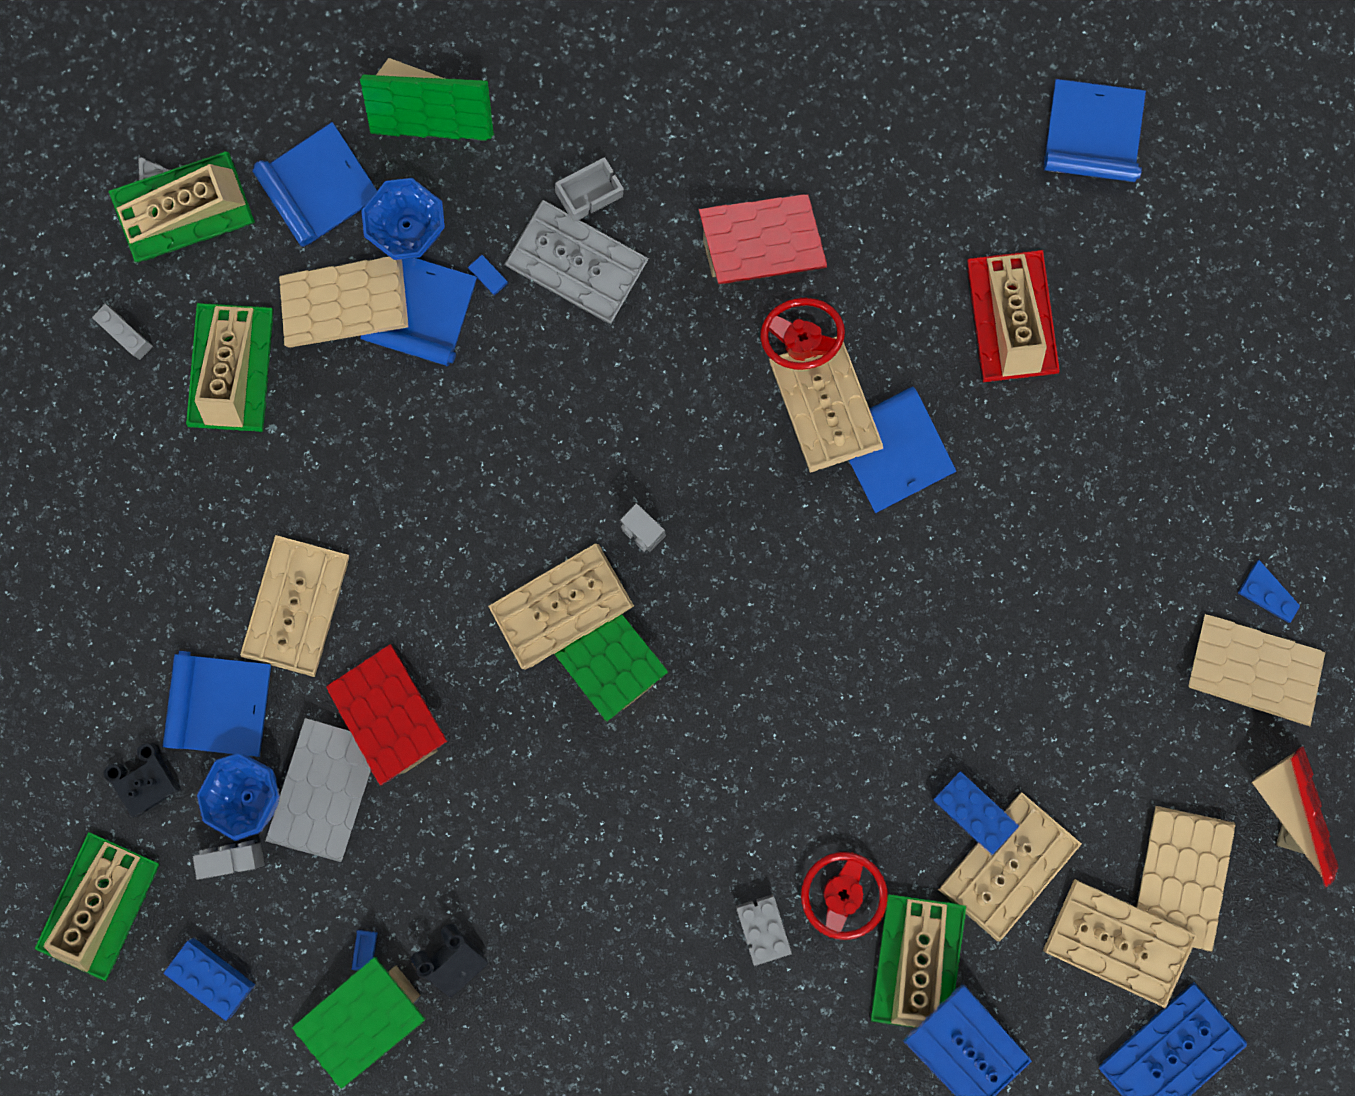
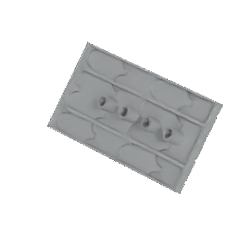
M542 200L504 265L610 324L647 263L648 258L580 220L573 223L569 214Z
M305 718L280 794L279 804L275 810L265 840L266 842L331 860L342 861L371 771L350 731Z

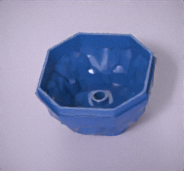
M413 178L385 181L361 210L364 237L393 260L421 257L438 239L445 228L442 201Z
M239 752L214 762L197 798L204 823L236 841L263 830L264 826L268 824L271 817L275 814L280 794L273 770L246 754Z

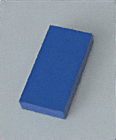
M483 255L468 267L494 296L508 284Z
M357 930L352 970L359 971L374 958L378 932Z

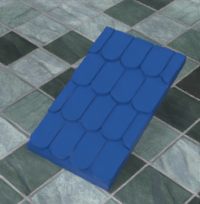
M1193 982L1165 1008L1151 1018L1146 1025L1125 1041L1120 1048L1099 1065V1069L1122 1096H1191L1245 1048L1247 1042L1197 984Z
M964 985L957 988L946 1001L941 1003L930 1016L926 1017L904 1039L905 1043L956 1096H996L1032 1062Z

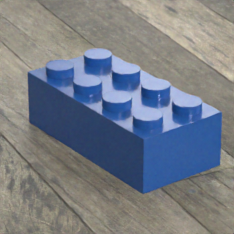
M961 771L933 800L990 855H993L1019 827L1015 821Z
M195 938L186 942L164 972L166 976L225 1021L234 1015L255 986L252 981Z

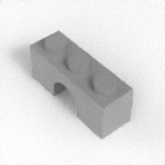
M106 304L92 317L139 360L153 347L143 336L130 327L117 312Z

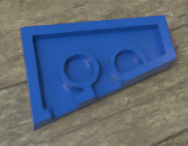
M1260 560L1255 562L1238 594L1287 623L1292 621L1300 607Z

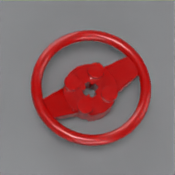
M797 298L780 304L768 314L761 328V343L766 354L775 363L794 370L812 369L827 363L836 356L845 336L844 323L839 313L829 304L812 298ZM807 305L820 308L827 312L835 321L837 338L823 336L821 328L812 322L797 319L791 323L778 315L795 306ZM770 331L780 341L785 343L788 355L795 360L805 361V359L813 356L814 358L817 355L823 356L809 362L786 360L776 354L771 348L768 332Z
M838 852L821 858L807 872L802 884L801 902L807 919L819 932L831 938L849 940L867 934L880 922L887 906V887L881 872L871 861L855 853ZM838 860H847L839 875L829 879L824 886L823 896L828 908L826 924L823 925L816 918L810 906L809 889L816 873L825 865ZM864 866L872 873L879 887L880 900L878 909L873 918L863 927L854 931L841 932L848 914H853L863 901V891L859 881L862 867ZM843 889H845L846 893L848 894V897H844V899H841V896L838 895L839 891L842 892Z

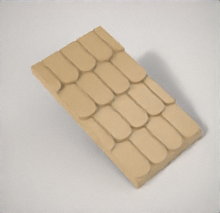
M384 257L279 276L285 336L284 344L286 347L290 348L408 327L402 259L393 260L391 257Z
M844 342L836 356L827 363L812 369H789L769 359L810 473L883 449L881 438ZM788 353L779 356L793 362H809L823 355H817L815 358L813 356L805 359V361L795 360Z
M275 535L240 654L241 657L315 677L348 566L349 555Z
M594 544L488 607L520 667L526 670L548 656L557 653L580 637L589 634L606 622H610L634 607L605 554L602 552L599 544Z
M1205 614L1189 688L1311 726L1325 652Z
M1020 793L1004 811L1019 825L1013 834L993 855H990L977 843L938 889L954 904L966 905L965 914L998 942L1002 940L1081 845L1077 839L1023 793Z
M1155 806L1137 908L1196 934L1197 939L1193 947L1212 951L1235 823Z
M1074 879L1043 951L1165 1008L1197 939V935Z

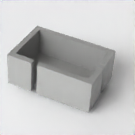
M605 157L555 183V192L573 223L587 216L589 210L593 213L623 197L624 189L616 175L613 176V170Z
M637 503L620 520L622 531L630 539L634 537L636 545L644 552L646 549L651 552L666 536L665 530Z
M254 840L238 843V847L234 843L218 847V850H216V847L200 850L199 855L193 856L197 880L264 866L261 842L255 843Z
M773 894L756 899L758 906L755 907L753 901L736 906L754 966L792 954Z

